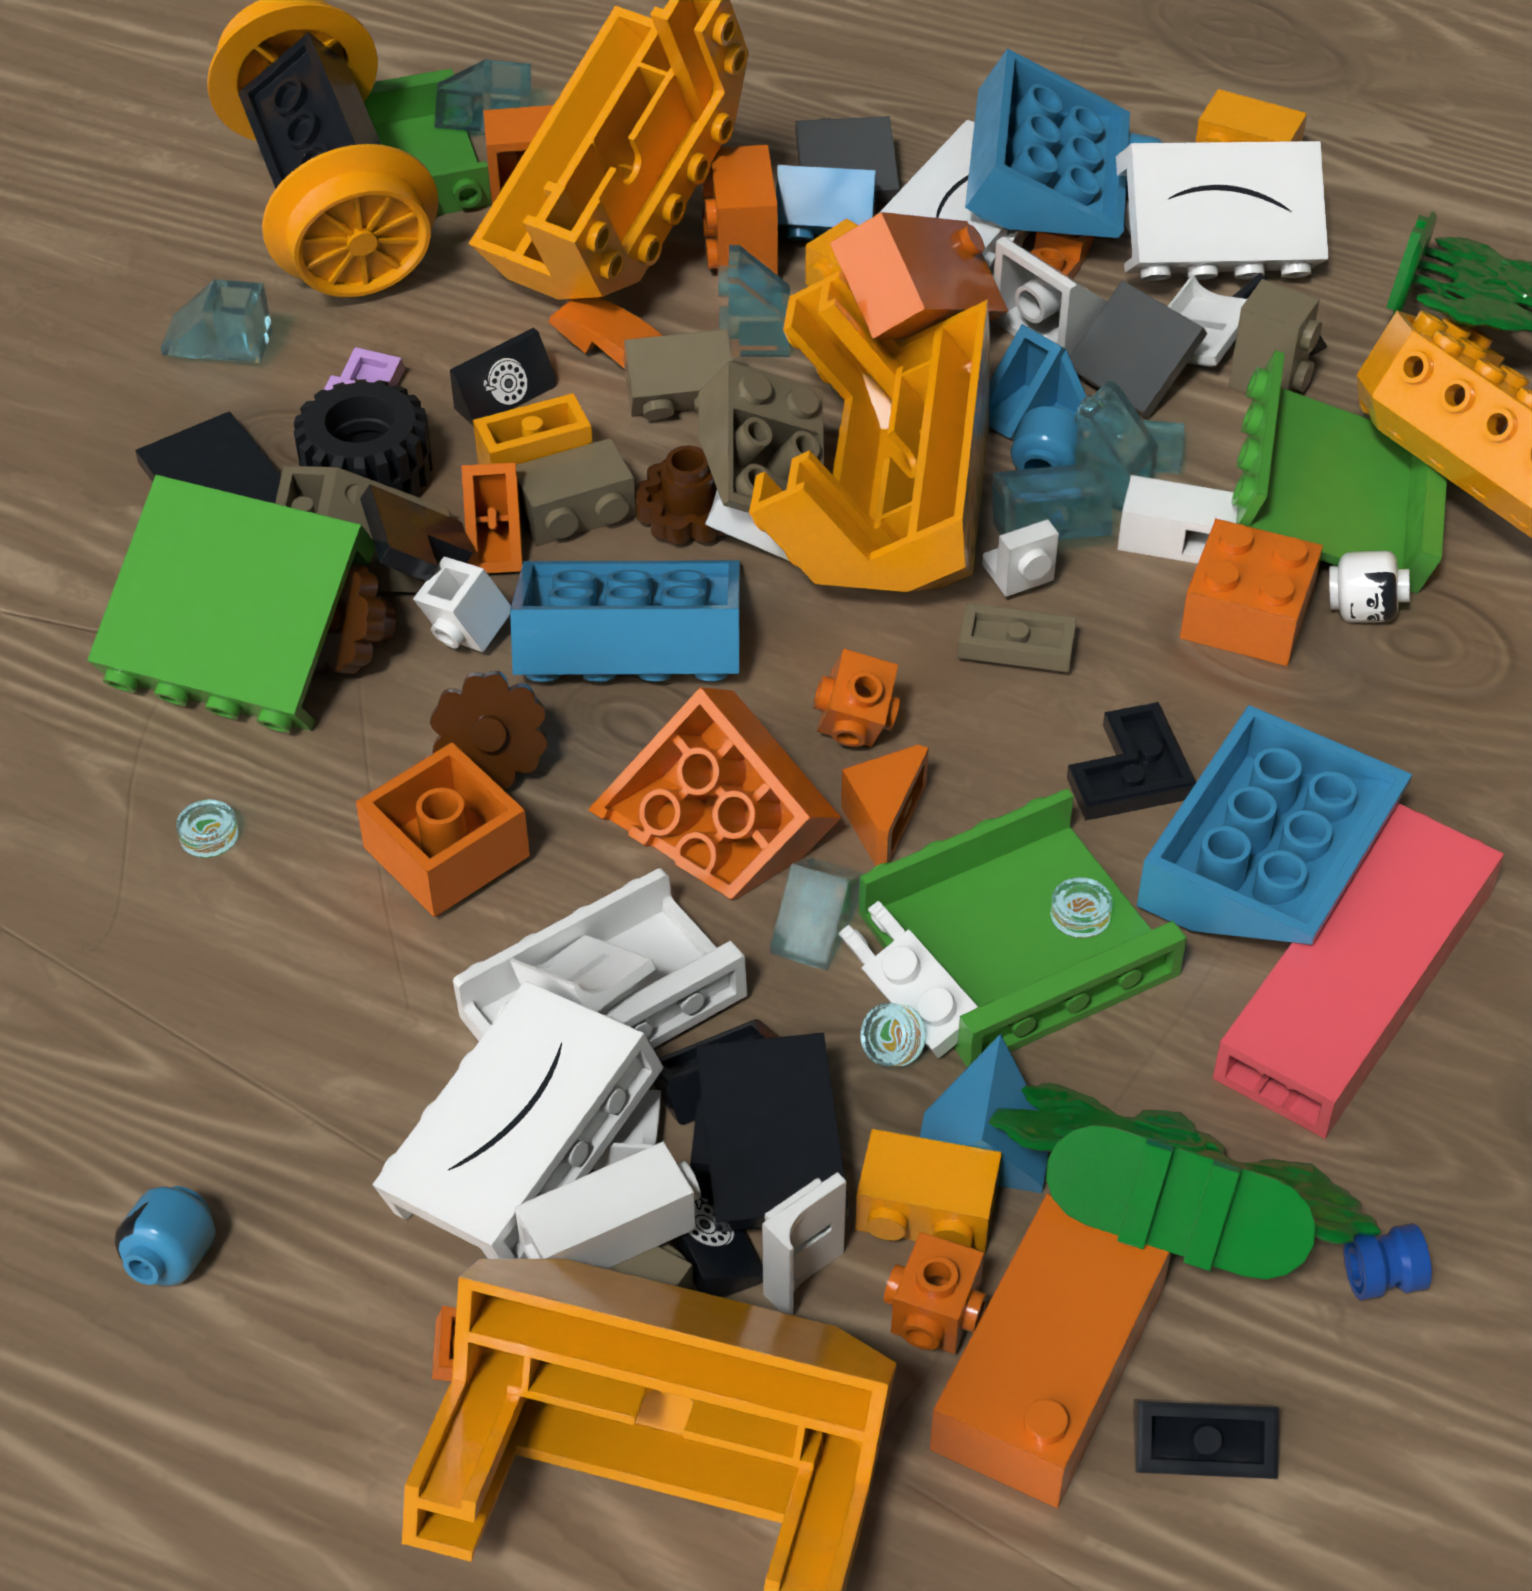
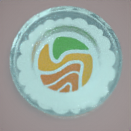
M208 799L194 802L179 814L176 821V828L182 848L187 853L196 857L209 858L221 855L228 851L238 838L239 831L235 813L229 805L222 801Z
M1077 877L1065 880L1055 888L1052 894L1051 920L1056 928L1066 935L1076 938L1096 936L1102 933L1110 923L1113 905L1112 896L1104 885L1093 879Z
M879 1004L868 1012L861 1026V1043L866 1055L873 1062L882 1066H906L919 1057L925 1045L926 1029L923 1019L914 1008L905 1004Z

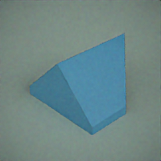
M1021 324L990 379L989 427L1014 440L1021 419L1028 411L1041 406H1056L1076 416L1084 427V431L1099 429V423L1067 350Z
M1000 1034L924 1112L920 1137L1002 1152L998 1186L1036 1193L1043 1192L1049 1152L1033 1151L1024 1148L1011 1140L1005 1131L996 1129L988 1123L997 1108L1038 1110L1026 1100L1025 1095L1021 1092L1022 1088L1027 1086Z

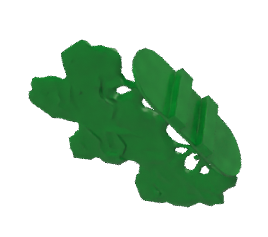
M1433 211L1429 217L1419 215L1415 227L1411 231L1386 308L1394 310L1393 316L1396 311L1403 312L1414 285L1435 292V294L1417 295V301L1429 310L1450 317L1456 324L1470 328L1483 325L1500 331H1527L1532 333V312L1517 305L1520 304L1532 309V262L1505 258L1489 245L1463 237L1435 238L1436 243L1445 251L1428 247L1437 222V215ZM1425 256L1430 257L1449 266H1442L1431 262L1424 261ZM1422 270L1441 275L1454 282L1442 283L1420 275L1419 272ZM1447 292L1453 293L1463 299H1457L1451 296L1450 294H1447Z
M1042 1083L1038 1086H1024L1021 1090L1026 1100L1038 1110L997 1108L988 1122L996 1129L1005 1131L1011 1140L1024 1148L1033 1151L1051 1152L1047 1160L1046 1181L1053 1200L1068 1216L1087 1226L1118 1235V1242L1144 1249L1146 1244L1185 1257L1183 1263L1210 1271L1211 1266L1244 1277L1271 1279L1287 1275L1303 1264L1314 1246V1238L1330 1244H1350L1353 1242L1355 1235L1377 1236L1381 1234L1376 1220L1372 1216L1361 1212L1362 1203L1347 1190L1332 1183L1330 1178L1312 1163L1266 1159L1257 1162L1235 1161L1223 1154L1226 1148L1222 1143L1210 1134L1195 1130V1124L1181 1112L1142 1110L1135 1117H1124L1102 1105L1094 1097L1062 1085Z

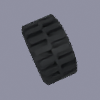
M367 379L355 380V383L350 384L341 382L334 384L331 390L322 389L314 394L315 400L306 401L300 408L301 414L295 417V431H293L299 466L338 467L416 497L421 493L420 487L427 486L431 479L430 471L433 470L427 415L425 408L421 407V401L415 395H408L406 388L400 385L391 387L388 381L377 380L374 383L367 382Z

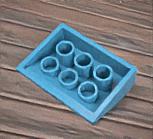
M1007 48L978 89L965 208L974 212L980 219L992 221L1009 230L1119 238L1124 232L1127 176H1117L1116 156L1128 147L1130 112Z
M740 560L523 561L510 608L513 675H526L529 680L546 682L556 680L562 674H583V678L589 681H608L614 679L616 674H639V678L647 681L667 680L672 677V674H695V677L700 680L718 681L727 678L728 674H739Z
M1248 705L1145 858L1137 906L1170 922L1174 921L1177 925L1190 931L1312 945L1410 784L1413 774Z

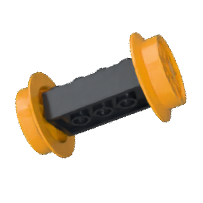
M258 0L240 11L222 32L217 51L210 63L207 90L212 107L219 119L235 133L257 141L274 184L275 191L266 205L262 221V234L268 253L285 272L303 280L311 288L323 294L336 297H359L382 291L410 274L423 259L428 249L431 228L438 211V191L434 179L425 165L411 154L391 146L381 145L364 105L373 88L378 70L377 50L365 26L348 12L331 6L324 0Z

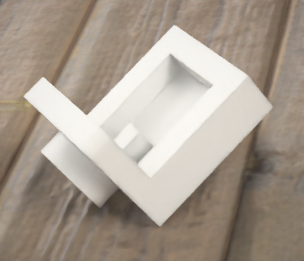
M1047 519L1000 535L998 548L983 554V567L1005 597L1054 580L1059 533Z

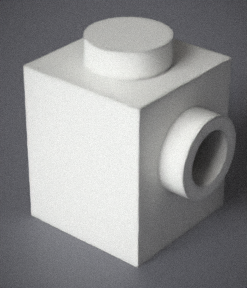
M443 557L429 580L424 583L413 599L433 626L430 630L439 641L451 648L457 649L460 645L481 652H484L509 617L511 608L509 602L483 568L448 557Z

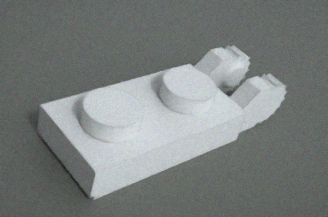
M877 901L867 910L871 914V920L878 929L886 933L893 941L890 945L875 956L868 947L864 937L858 930L852 929L850 925H847L838 934L863 964L862 970L893 1007L899 1008L904 1006L906 1010L911 1009L914 1015L920 1018V1022L923 1025L922 1035H924L922 1041L939 1059L958 1043L960 1015L974 1010L978 1006L909 929L905 932L882 903Z

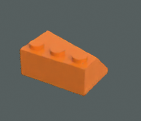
M700 687L588 809V811L601 819L610 820L629 832L628 835L644 846H652L675 861L676 866L731 900L740 898L801 860L841 819L839 814L733 690Z

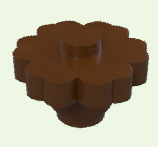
M686 445L671 450L665 460L647 469V480H643L635 485L637 520L641 523L651 524V534L655 538L680 545L689 541L691 537L701 543H708L715 540L717 536L726 535L724 532L705 525L715 499L717 487L703 449Z
M352 562L315 667L317 671L356 673L361 666L367 665L372 660L373 647L387 642L395 631L397 621L395 609L391 602L377 593L378 579L362 563Z
M490 671L485 674L481 672L469 673L464 679L462 690L449 688L441 693L438 705L431 714L430 725L439 734L434 741L432 752L435 753L453 742L502 789L509 788L514 782L515 771L521 773L533 772L539 764L540 756L547 748L546 733L539 727L545 718L544 705L535 698V694L528 684L519 683L509 687L508 680L501 671Z

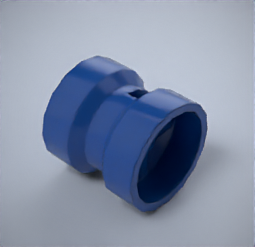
M1416 1224L1394 1226L1385 1235H1355L1352 1243L1344 1244L1343 1254L1347 1278L1354 1295L1360 1301L1380 1298L1384 1296L1387 1289H1392L1395 1286L1404 1293L1429 1289L1432 1275L1431 1260L1424 1235Z

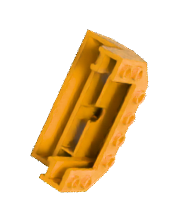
M669 0L664 9L655 6L650 13L651 18L615 5L468 244L508 280L558 300L603 297L640 282L648 267L654 265L662 251V244L673 225H677L682 220L687 202L695 188L706 180L711 162L719 148L729 141L734 131L749 51L730 0Z
M841 271L789 296L783 327L785 336L791 346L801 350L815 366L821 380L826 384H831L844 399L842 419L839 427L833 475L810 450L792 458L787 488L784 491L765 471L756 475L749 515L752 517L753 522L758 529L766 532L785 552L788 560L794 566L799 567L814 584L912 592L942 588L973 575L989 432L990 334L988 299L900 341L899 339L872 338L848 282Z
M565 1258L478 1259L458 1278L452 1380L405 1483L402 1544L472 1562L515 1455L782 1523L765 1579L764 1591H846L882 1440L897 1363L835 1325Z

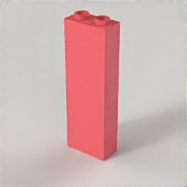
M1397 803L1313 944L1291 943L1222 1038L1212 1079L1326 1139L1493 892L1504 853L1487 846L1480 840L1468 837L1443 825L1423 813L1416 812Z

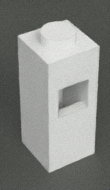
M1131 475L1122 510L1117 550L1198 563L1215 518L1236 523L1238 507L1231 504L1233 492Z
M661 1142L515 1206L520 1244L528 1259L565 1258L608 1269L696 1229L694 1201L701 1197L700 1188L690 1166L685 1161L677 1164L665 1143Z

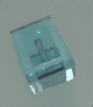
M815 858L792 863L770 944V954L827 971L842 940L838 933L849 924L859 903L860 876L866 873Z

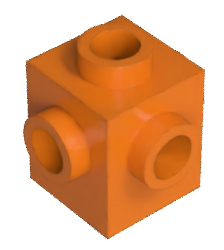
M844 648L833 666L830 676L822 675L815 693L813 709L821 711L817 732L830 735L833 740L845 746L858 747L864 745L872 747L882 729L890 731L896 720L900 698L892 696L899 664Z
M919 1232L906 1267L895 1264L885 1289L883 1302L892 1306L891 1333L903 1337L909 1344L923 1350L940 1349L956 1354L964 1330L974 1333L985 1309L987 1293L980 1292L985 1252Z

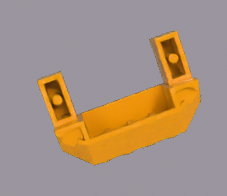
M1420 310L1417 316L1396 311L1356 375L1359 408L1364 413L1370 415L1372 423L1379 431L1532 538V390L1526 388L1530 380L1506 365H1501L1504 357L1490 348L1493 339L1479 329L1467 326L1464 328L1446 317L1440 320L1423 310ZM1508 422L1506 431L1500 435L1499 433Z

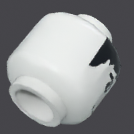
M1391 551L1347 552L1341 556L1339 566H1330L1331 610H1339L1342 619L1347 623L1390 622L1398 614L1399 603L1410 602L1409 569H1398L1397 558Z

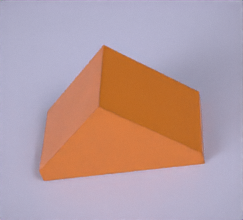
M516 462L461 465L465 531L473 554L467 561L468 564L483 568L487 573L521 571L523 564L522 517Z
M917 744L842 769L841 808L875 866L891 862L926 788L928 747Z

